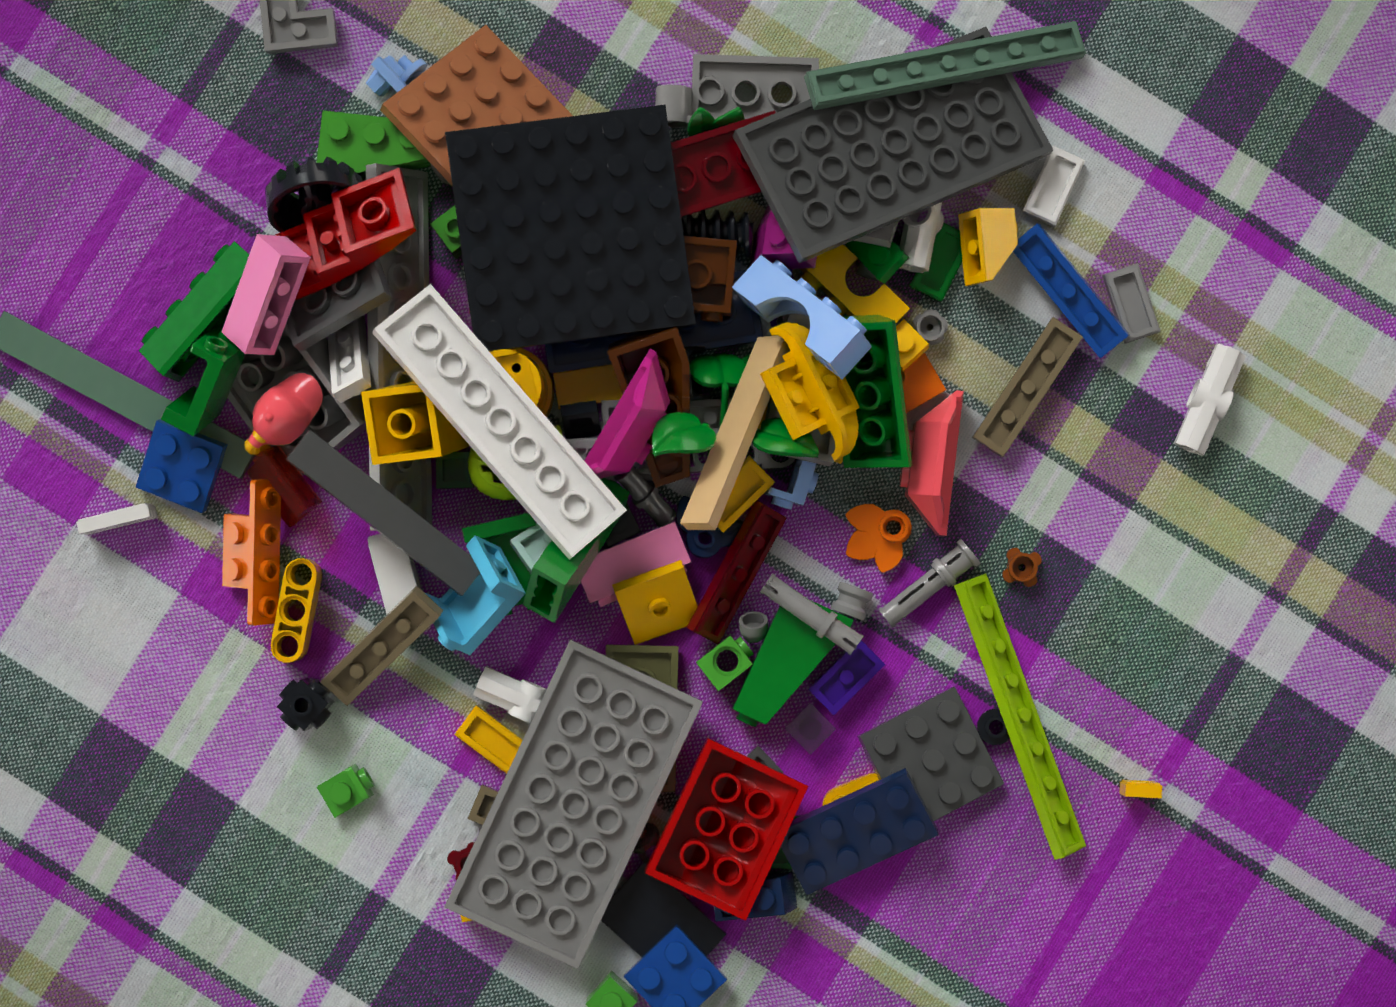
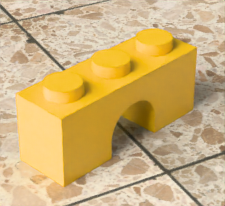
M845 245L818 255L815 268L800 269L804 273L801 278L808 282L816 292L820 288L841 309L840 315L842 317L845 314L848 316L881 315L893 319L897 323L910 309L885 284L869 296L863 297L853 294L846 285L845 275L858 258Z

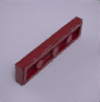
M757 500L754 502L686 628L717 645L720 643L787 517Z

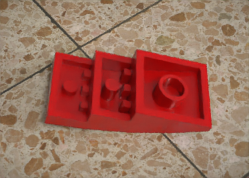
M400 168L332 193L333 203L303 214L304 224L275 234L276 236L288 237L311 257L295 300L326 288L361 270L394 249L417 231Z

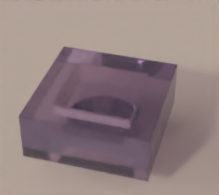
M811 703L785 727L810 755L836 730Z

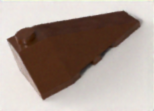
M678 327L643 332L609 344L607 352L622 394H624L649 349L657 352L670 399L665 412L667 414L675 412L690 413L689 359ZM653 433L647 441V443L650 445H652ZM651 448L646 457V462L656 488L690 477V454L667 453L654 457Z

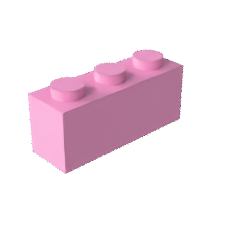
M256 235L224 323L222 333L244 354L275 355L311 257L286 236Z
M672 522L599 552L582 578L581 583L589 603L598 601L599 606L603 607L617 601L612 584L679 560L682 561L685 572H687L685 565L691 563L676 523Z

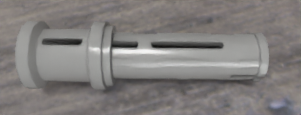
M959 539L956 542L957 546L941 559L935 558L931 564L932 568L885 606L878 609L892 628L945 585L953 587L957 583L956 579L972 566L978 567L981 564L962 539Z

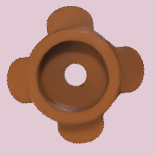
M1018 548L1009 549L1006 553L1008 559L1007 567L1002 572L1004 581L1007 583H1012L1013 581L1022 582L1026 587L1034 586L1038 580L1036 574L1038 565L1042 562L1041 556L1037 552L1028 554L1020 552ZM1024 564L1025 570L1020 571L1019 565Z

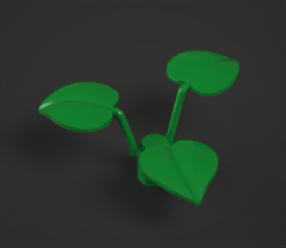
M726 353L700 355L690 363L691 378L702 386L722 387L721 426L728 409V386L737 387L746 363L741 358ZM675 412L666 414L658 420L654 427L652 452L655 457L667 453L692 454L708 451V456L711 448L714 447L717 434L710 428L708 423L701 424L698 417L691 413ZM782 418L764 420L752 440L755 448L769 454L818 458L819 455L818 447L812 435L807 433L792 440Z

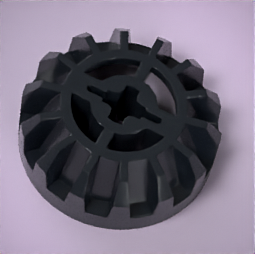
M312 156L308 157L307 164L299 165L295 160L291 161L286 170L279 169L271 178V182L265 188L268 220L273 228L280 233L304 224L303 214L333 203L332 193L363 182L362 177L344 162L337 165V162L331 157H326L323 163H316ZM330 184H331V185H337V186L331 191Z

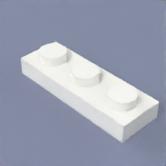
M365 315L327 336L332 395L340 403L353 396L360 395L362 391L371 387Z

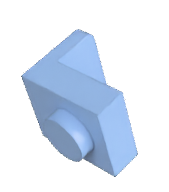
M796 460L787 492L770 487L764 493L767 496L773 497L771 504L792 510L793 504L804 505L807 493H813L818 481L819 473L814 472L817 464Z

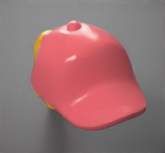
M298 373L288 377L265 392L254 406L252 414L253 432L249 439L244 442L245 450L250 455L262 456L269 453V450L272 449L270 445H287L295 441L306 430L322 405L323 392L319 382L309 374Z

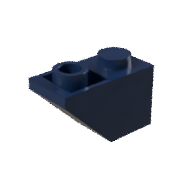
M793 872L768 874L747 918L786 915L796 909L797 900ZM714 906L716 921L740 919Z

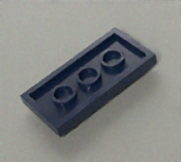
M904 768L794 819L782 842L781 849L806 895L939 834L908 771Z

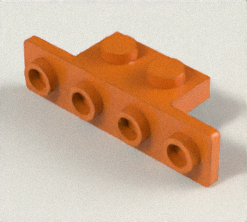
M280 479L251 480L249 515L224 514L222 586L248 589V625L257 626L275 623L279 602Z

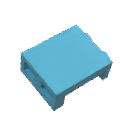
M476 535L467 543L466 547L480 574L464 595H458L451 588L441 598L425 593L443 609L441 616L433 623L439 634V642L448 650L455 651L456 649L468 655L475 651L526 594L501 547Z

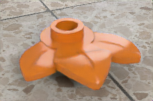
M863 504L850 509L845 516L849 523L857 530L848 541L846 555L857 560L875 558V563L882 573L897 566L903 556L902 543L909 538L912 530L909 517L900 510L883 511L874 504ZM890 521H896L900 525V530L895 535L888 533L886 529Z

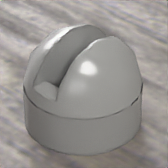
M757 611L741 615L739 618V631L743 638L750 643H758L763 640L768 632L767 616Z

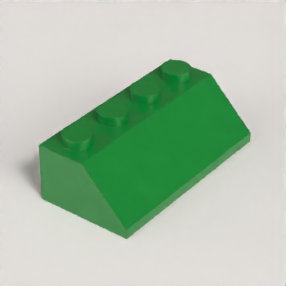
M235 241L230 246L228 244L224 245L213 258L215 264L207 273H199L189 286L191 289L189 294L183 300L177 299L166 311L165 315L168 318L159 328L154 326L143 337L141 342L144 345L140 348L139 352L163 376L180 382L201 358L190 352L192 344L217 325L224 326L249 257V253Z
M881 315L853 316L867 329L863 335L872 347L845 376L860 408L856 409L859 424L857 441L852 451L843 457L844 468L911 467L912 457L895 320Z

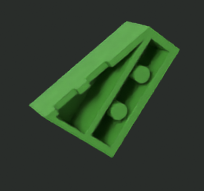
M323 110L316 163H323L326 157H331L337 162V165L344 162L352 167L354 172L362 177V180L366 178V165L378 163L412 170L431 166L430 162L387 117Z

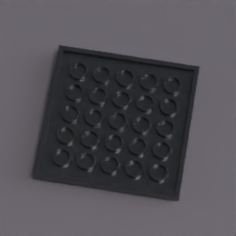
M666 105L445 132L472 331L489 352L499 349H517L696 324Z

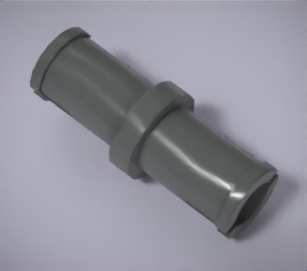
M634 465L629 472L614 475V479L630 492L632 503L638 509L643 508L656 522L658 527L670 524L675 519L676 511L658 494L659 488H656L653 482H647L635 469Z

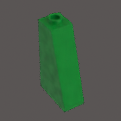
M601 478L600 480L625 507L630 492L613 480ZM620 517L570 560L551 541L532 568L523 606L555 623Z
M814 602L815 604H817L819 607H821L822 609H824V610L827 611L828 613H831V611H833V610H831V609H829V608H826V607H824V606H822V605H820V604ZM779 605L732 707L733 710L739 712L736 719L753 727H756L758 722L766 725L835 646V643L825 636L822 639L818 637L815 629ZM833 611L838 615V620L851 627L853 619Z

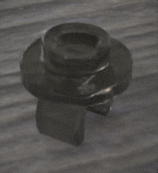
M646 823L633 851V854H638L640 859L646 863L649 862L646 850L651 846H656L660 838L659 829L655 824Z

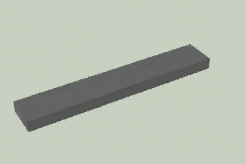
M311 430L307 431L285 459L458 595L463 596L480 574L473 558Z

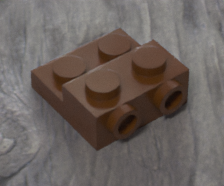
M684 236L694 313L701 314V321L723 322V316L730 317L737 241Z

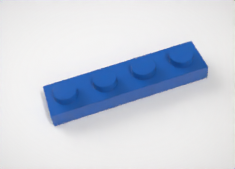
M1039 223L1018 239V245L1013 250L1014 254L1080 335L1083 336L1084 340L1099 358H1102L1130 335Z

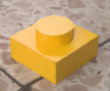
M905 319L896 326L902 372L929 349V343Z

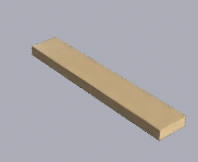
M780 336L757 337L716 435L714 447L709 452L680 524L687 530H716L771 397L760 373L785 362L782 355L790 350L785 340Z

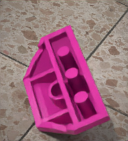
M649 349L584 460L600 479L627 473L635 462L642 465L652 448V445L648 444L647 441L653 433L658 420L667 414L665 411L670 403L657 352Z

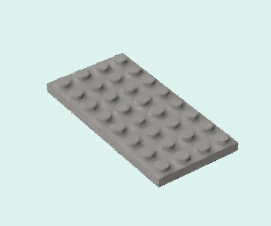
M570 639L451 891L445 908L578 969L703 701Z

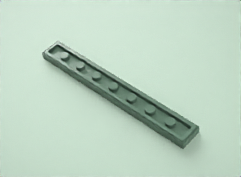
M1076 21L807 71L804 79L813 109L819 110L1082 59L1086 54V50Z
M3 311L0 317V350L153 432L156 421L162 418L165 408L173 402L29 323ZM210 422L198 433L228 444L220 468L243 479L255 455H250L245 450L244 442L246 440Z

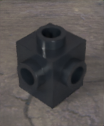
M309 678L301 679L298 683L293 679L279 694L283 700L277 708L283 712L280 718L295 731L299 727L306 731L313 726L318 729L332 714L328 709L335 701L328 696L330 690L316 678L312 681ZM300 698L306 699L309 704L305 712H302L296 706Z

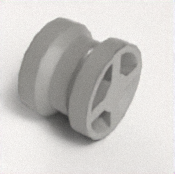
M840 582L837 588L839 591L838 599L832 602L830 609L864 621L866 617L864 609L866 603L872 600L873 593Z

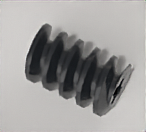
M719 209L713 211L710 219H707L705 210L698 212L696 218H693L692 214L681 218L684 236L736 240V257L740 248L744 247L746 257L751 258L754 222H750L748 212L742 213L739 222L736 221L734 212L731 210L728 211L725 220H722Z

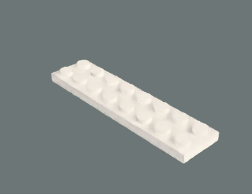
M431 284L373 329V335L569 560L627 511Z

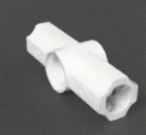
M942 202L903 219L904 227L900 248L909 256V259L900 269L916 273L929 271L935 236L941 230L944 223V217L941 212ZM928 210L925 219L917 222L919 215Z
M1215 345L1202 378L1196 381L1186 404L1188 411L1174 441L1175 445L1190 453L1200 456L1205 454L1218 421H1222L1230 407L1234 394L1231 391L1246 355L1229 346Z
M486 666L473 695L508 710V714L531 723L546 692V688L524 679L519 681Z

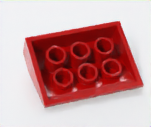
M707 737L645 868V874L746 921L809 786Z

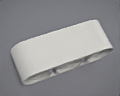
M376 534L368 537V545L385 611L388 614L415 586L421 589L414 559L383 535Z

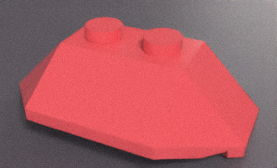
M956 390L915 422L913 430H908L912 466L902 467L900 474V487L906 488L905 497L934 534L943 537L947 536L964 394V391Z

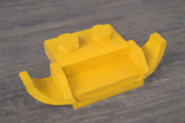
M786 322L770 328L771 335L782 337L790 351L782 355L785 362L760 373L792 440L816 429L819 430L821 435L830 431L835 441V450L831 454L833 460L836 461L848 455L854 448L858 437L859 424L856 409L860 408L846 378H839L817 361L805 345L809 334V329L797 323Z

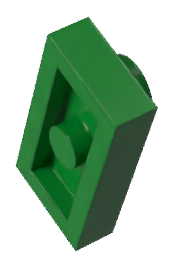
M854 240L845 244L868 270L884 284L909 259V256L893 240L890 248Z

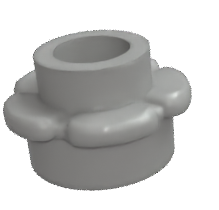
M929 309L925 310L922 315L918 314L914 318L912 327L928 343L935 345L944 339L943 334L948 330V323L944 317L939 315L938 311ZM928 324H931L933 326L932 331H928L926 329V326Z

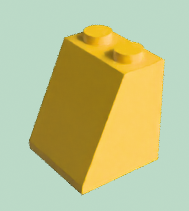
M414 381L361 392L372 465L442 457L470 446Z

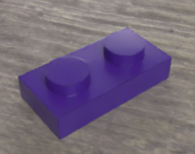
M861 640L851 655L845 652L808 690L835 715L885 664Z

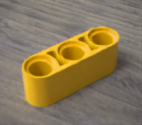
M297 558L292 560L284 571L271 639V652L278 661L283 663L301 660L309 649L322 581V570L311 559ZM303 564L307 565L312 572L311 580L305 585L299 584L295 578L296 569ZM295 600L301 601L305 607V614L298 621L293 620L288 613L289 605ZM287 636L294 637L298 643V650L293 656L286 655L281 648L282 641Z

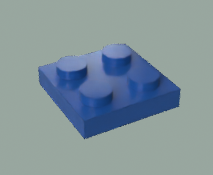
M159 419L155 423L136 488L203 513L208 508L228 444L200 433L193 437Z
M678 925L670 930L624 974V978L651 1007H699L727 980V977Z

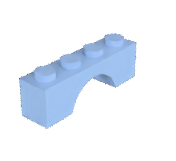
M760 255L732 286V289L745 305L767 322L786 314H802L809 317L810 330L805 345L817 361L843 379L872 347L863 335L867 329L853 316H849L847 320L840 315L841 309L829 298L824 297L822 301L815 296L816 290L804 279L800 278L797 282L790 277L792 272L779 260L776 259L771 263Z

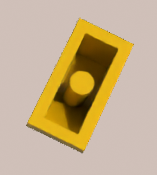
M978 208L958 214L965 286L992 281L1018 245V226L1015 208Z

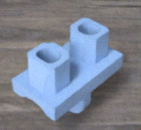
M406 55L401 57L398 62L392 56H388L385 59L379 56L371 64L375 70L366 84L379 96H384L392 87L398 92L421 75L428 64L422 58L412 63Z

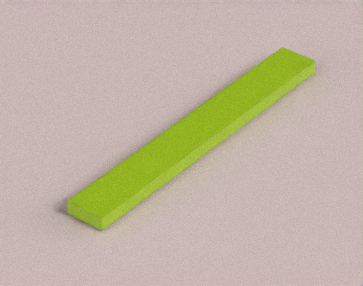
M985 573L958 583L954 587L1054 860L1062 859L1086 847L989 579Z

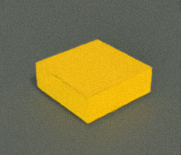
M1122 780L1120 781L1119 794L1125 797L1162 798V785L1155 781Z

